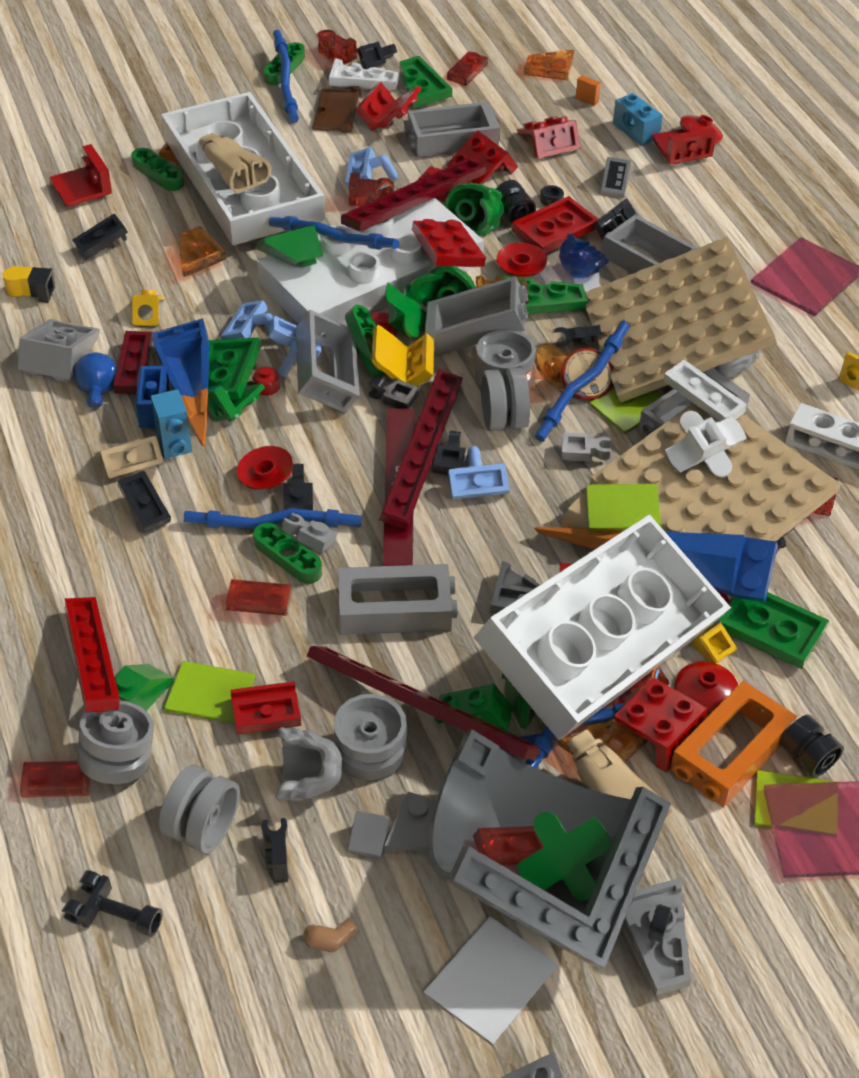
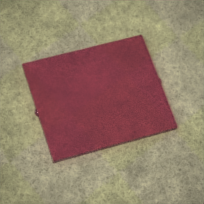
M800 237L751 279V284L816 316L859 277V266Z
M859 781L764 785L763 789L772 825L771 832L774 834L783 878L859 875Z

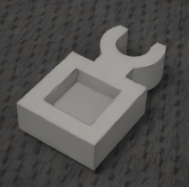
M562 432V460L590 462V456H595L601 460L610 459V438L599 437L596 440H592L591 434Z
M295 513L291 514L290 519L285 518L281 527L282 531L297 535V541L320 553L335 543L338 534L322 522L312 520L308 523L304 521L303 517Z

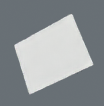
M489 916L426 988L424 993L494 1044L557 968L558 964Z

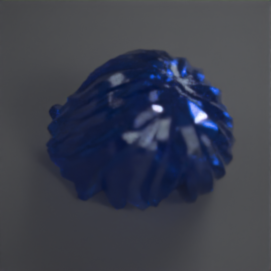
M571 233L567 234V238L560 247V262L563 268L574 278L590 277L598 273L600 268L609 263V260L601 251L596 250L595 246H590L589 241H580Z

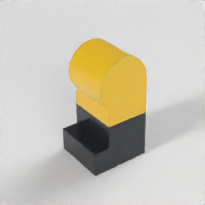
M13 266L7 268L2 275L6 292L12 297L23 295L38 297L39 302L49 303L56 287L52 268Z

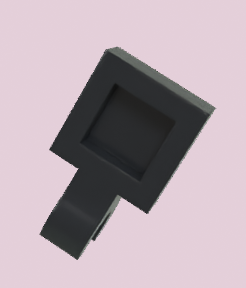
M379 41L360 46L356 49L362 67L366 70L384 65L386 58L393 57V54L397 53L395 44L381 48Z
M600 325L574 328L558 327L552 330L553 333H562L564 337L561 343H554V347L557 348L565 347L571 339H578L579 344L594 342V337L601 336Z
M374 376L369 382V385L373 387L368 394L374 399H381L383 397L382 403L397 409H410L419 395V387L399 379H394L390 383L378 376Z
M450 430L447 445L438 444L433 464V473L448 475L449 469L463 468L466 448L460 447L461 432Z
M293 464L292 483H284V510L288 508L313 510V483H304V464Z
M281 818L280 829L272 831L268 828V821L263 820L261 824L262 836L265 841L272 845V848L265 849L266 870L273 869L274 883L288 882L287 821L285 818Z

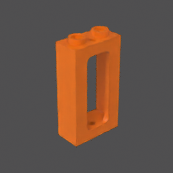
M743 680L674 751L670 770L680 780L688 782L701 791L707 799L715 801L724 808L757 773V770H760L781 747V737L789 726L796 721L797 715ZM739 712L763 729L725 769H720L700 756L698 752Z

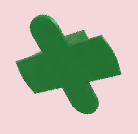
M388 282L385 295L386 301L391 304L389 305V324L404 336L408 335L410 338L415 339L418 337L419 331L425 332L427 312L420 307V303L411 295V284L405 285L403 294Z
M548 811L539 813L534 819L533 827L544 848L517 864L520 876L542 890L564 880L575 899L588 901L596 881L587 865L611 849L612 842L607 830L594 816L567 833L554 813Z

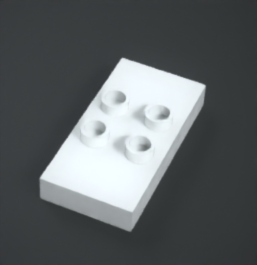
M250 92L161 114L164 139L232 246L285 231L283 228L271 227L269 225L270 217L284 218L292 216L297 217L299 220L314 222L325 220L324 194ZM210 133L231 138L247 151L264 157L271 166V175L268 181L236 194L229 188L218 170L208 160L202 150V146L199 144V139Z
M432 198L361 232L343 224L331 226L352 234L369 235L375 233L382 234L386 238L398 239L399 247L397 249H369L365 245L344 243L323 234H318L323 256L316 259L317 264L302 268L301 264L291 265L268 255L257 260L259 285L297 323L302 320L310 309L347 326L345 314L357 304L364 306L371 315L373 312H379L391 305L386 301L385 295L388 282L404 294L405 285L411 284L414 279L429 274L432 269L437 267L412 232L413 221H423V219H433L446 222L449 219L457 220L462 223L483 254L484 240L436 198ZM458 267V268L462 269L463 271L468 272V271H470V270H472V269H475V268H477V267Z
M649 514L492 616L473 638L560 741L712 627L731 607Z

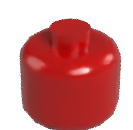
M261 367L254 372L252 378L253 385L263 383L265 387L259 393L260 395L269 396L279 391L280 376L278 371L271 367Z

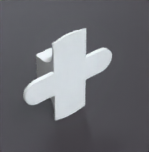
M685 412L680 418V425L687 435L677 444L665 449L671 464L681 473L705 461L715 476H728L732 471V462L724 450L747 439L741 425L732 416L715 423L712 417L703 420L697 412Z

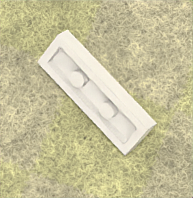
M682 360L664 374V382L719 422L730 416L736 420L746 413V403L686 360Z

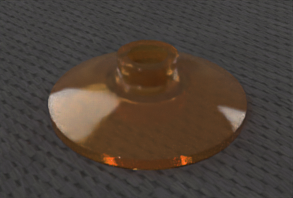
M541 344L536 349L535 365L547 383L563 391L565 385L561 376V368L568 355L553 344Z

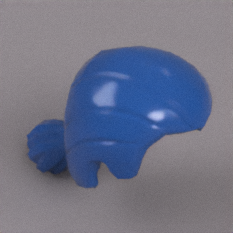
M92 352L82 356L74 368L77 386L81 391L89 393L86 402L89 407L94 408L102 406L101 393L114 389L113 384L117 371L114 360L100 352Z

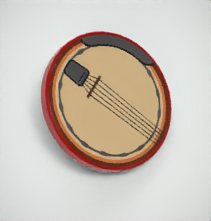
M580 348L571 352L564 360L561 368V376L565 387L592 368L601 352L591 348ZM610 361L598 377L577 391L574 396L583 400H595L607 394L613 385L610 376L613 372V367Z

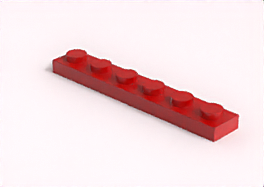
M96 597L65 598L64 609L85 712L103 713L109 710H119V693Z

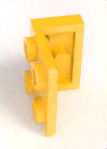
M378 325L373 329L372 362L378 370H382L393 380L399 379L418 387L420 384L429 381L433 376L434 338L426 333L407 347L382 326Z

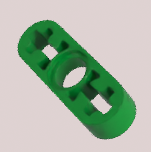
M293 42L287 44V52L291 62L290 74L305 59V47L301 43ZM279 53L264 68V81L269 85L281 84L282 63Z
M138 148L132 152L133 167L164 189L177 191L184 186L183 172L152 150Z
M357 304L345 314V321L367 371L372 376L381 378L386 373L378 370L371 359L373 329L376 325L370 312L364 306Z
M262 523L254 529L255 547L302 583L311 584L317 582L322 577L321 559L289 534L282 531L277 525ZM286 549H291L296 552L294 555L289 557H285L280 554L281 551Z

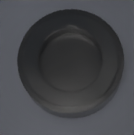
M548 185L540 190V202L545 206L564 198V191L558 186Z
M662 904L656 906L648 934L650 940L662 943L671 907Z

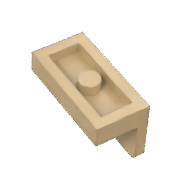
M156 436L97 452L98 457L102 459L107 479L164 463Z

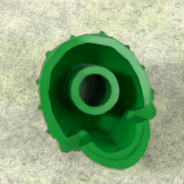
M459 183L458 186L449 191L445 201V207L478 236H486L489 232L497 229L500 225L499 220L504 212L501 201L502 193L494 188L486 187L482 183Z
M437 266L429 274L414 279L410 286L413 298L426 307L430 301L476 288L467 272L456 266Z

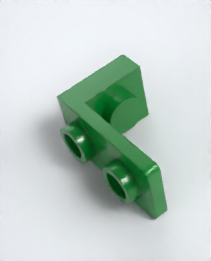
M263 383L247 386L243 391L241 399L232 401L228 392L221 385L208 387L207 409L215 422L222 420L233 421L242 414L241 410L245 406L251 405L259 399L258 394L265 387Z
M495 684L441 694L439 696V700L475 717L481 716L484 721L508 731L513 706ZM434 717V720L438 724L445 723L444 721Z

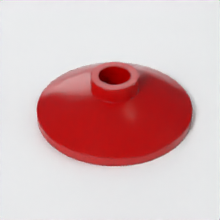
M685 115L680 119V126L685 132L714 128L717 133L715 144L720 143L723 139L722 132L713 124L712 118L707 115H700V117Z
M512 243L499 250L497 264L502 271L509 275L529 277L537 275L545 269L547 256L541 248L533 244Z
M259 447L247 453L240 460L237 466V476L239 481L250 489H270L280 485L291 475L294 464L291 454L281 447Z
M699 661L686 665L679 671L675 681V690L707 708L706 714H711L738 686L735 676L728 669L708 661Z

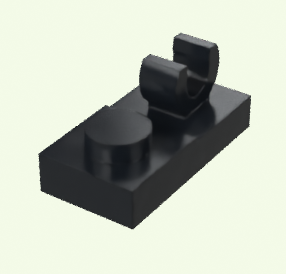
M625 199L593 222L592 225L603 241L608 232L613 231L635 214L637 215L629 200Z
M114 213L72 239V241L87 260L98 254L108 245L111 248H115L113 242L120 237L123 241H126L127 237L125 234L128 231Z
M144 470L118 481V488L143 533L170 523L171 516Z

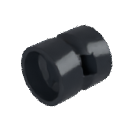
M516 180L505 181L496 188V190L502 193L503 215L510 224L536 211L534 201Z
M807 714L789 726L781 737L780 745L793 758L801 757L800 765L813 777H818L835 765L843 754L844 746L831 734L824 735V727L811 715Z

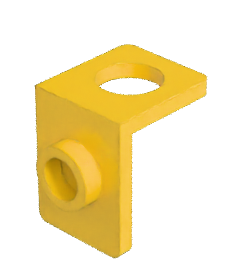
M141 290V295H132V324L158 326L159 300H165V296L157 295V290ZM142 305H149L153 310V315L149 320H143L139 317L138 310Z
M847 352L844 357L839 381L859 390V356Z

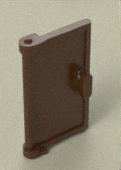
M350 86V89H321L312 130H341V133H350L353 129L352 124L361 88L359 86Z

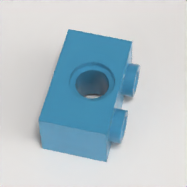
M634 93L616 99L613 124L641 146L652 142V135L660 133L663 115Z
M179 390L151 395L156 435L164 458L191 453L192 446L187 410Z

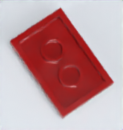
M567 196L513 221L511 230L525 242L541 248L546 254L595 231L592 223L598 218L570 196Z
M433 219L413 221L411 230L435 266L484 267L485 255L461 222L449 219L446 222Z

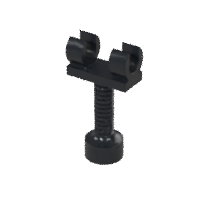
M86 870L79 881L83 883L81 889L91 894L86 904L83 905L79 901L69 899L61 910L65 912L63 918L74 924H82L83 927L88 929L98 912L102 911L135 923L138 933L153 937L158 931L163 917L162 909L151 905H146L142 910L108 899L107 896L112 890L109 877L101 876L91 870Z

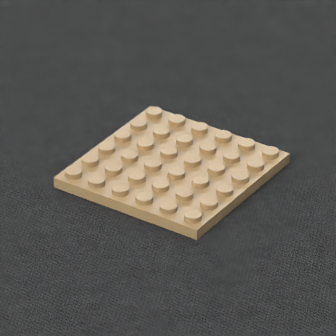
M728 237L690 250L687 253L586 292L589 303L585 307L592 326L600 325L601 336H596L601 351L604 349L606 339L615 332L620 322L625 321L630 326L622 339L623 344L621 348L609 360L613 367V372L610 376L620 403L667 386L668 384L664 382V374L682 360H686L703 372L777 344L770 324Z
M694 403L592 475L590 479V485L657 484L661 528L665 532L735 534L770 541L780 539L838 493L841 485L744 414L736 419V421L743 428L747 439L724 450L732 462V471L728 476H715L705 461L680 473L671 464L665 449L677 444L687 435L680 425L681 416L685 412L694 411L703 420L712 417Z

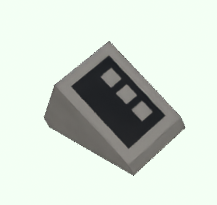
M607 157L601 187L602 195L625 197L633 167L631 160Z

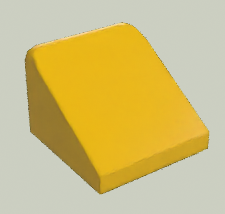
M722 623L710 627L690 642L692 647L701 655L716 664L738 649Z

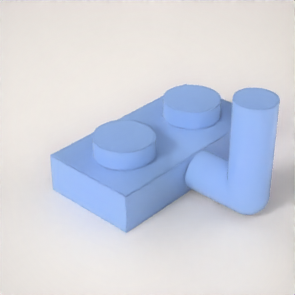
M370 146L350 154L345 183L349 190L356 187H364L371 182L372 170L378 166L383 167L390 181L396 180L398 174L386 155L375 157V153Z
M264 300L243 303L222 333V339L250 338L255 327L265 324L269 330V323L273 316L270 313H265L268 307Z
M274 315L269 323V338L279 345L290 347L289 354L278 369V373L286 377L297 361L296 325ZM316 343L317 359L321 353V345Z
M471 446L465 457V463L470 467L448 470L452 500L508 494L510 491L505 463L482 466L480 452L476 446Z

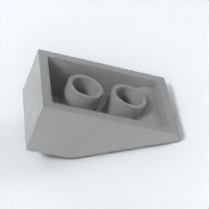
M49 319L20 337L18 369L27 371V374L31 376L48 375L53 376V379L56 381H69L75 376L74 368L77 361L82 356L90 353L100 334V329Z

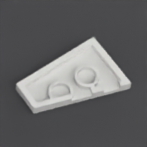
M336 58L329 75V86H335L339 89L359 86L361 90H369L382 82L390 92L396 90L399 81V72L376 67L366 70L361 67V64L353 62L352 66L343 64V60Z

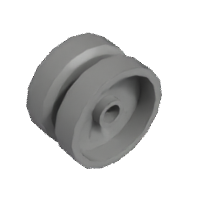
M509 329L495 330L487 333L478 341L476 346V379L479 386L481 384L482 371L498 369L502 377H504L506 369L523 367L527 377L528 388L532 387L535 380L536 347L534 341L528 335Z
M523 367L506 369L504 377H502L498 369L482 371L480 384L481 403L487 431L503 430L507 421L512 429L528 427L530 423V397L527 377Z
M361 694L347 700L338 709L334 718L335 745L339 748L342 756V769L351 776L364 780L382 779L393 774L403 764L407 753L406 715L400 705L386 696Z
M120 701L119 710H109L103 713L84 712L80 720L76 759L80 770L90 779L105 784L118 785L129 783L143 776L150 763L154 721L151 715L141 706L128 701Z
M195 764L187 766L176 777L164 799L159 817L160 832L179 842L186 839L187 845L205 854L212 852L221 843L234 820L240 799L239 785L222 776L213 778V774L210 771Z

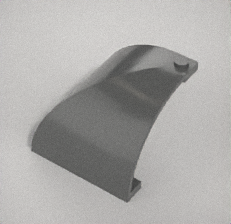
M468 730L465 732L451 762L435 804L428 843L430 863L434 872L442 879L595 967L605 969L671 803L644 786L636 787L631 799L578 786L522 762L502 751L497 744L474 730ZM546 811L554 813L567 833L594 816L607 830L612 842L611 849L587 865L596 881L588 901L575 899L564 880L542 890L520 876L517 864L544 848L533 827L534 819L539 813Z

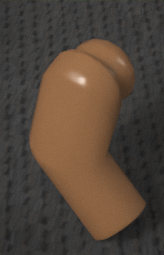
M347 918L335 929L321 925H309L303 932V939L311 948L335 952L355 936L359 930L356 924Z

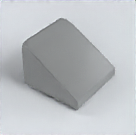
M356 811L348 852L382 859L384 845L389 834V817Z

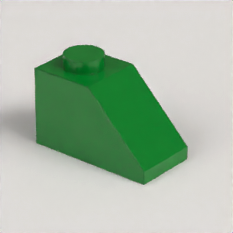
M150 664L125 665L115 675L120 701H128L139 705L146 711L174 682L172 676Z

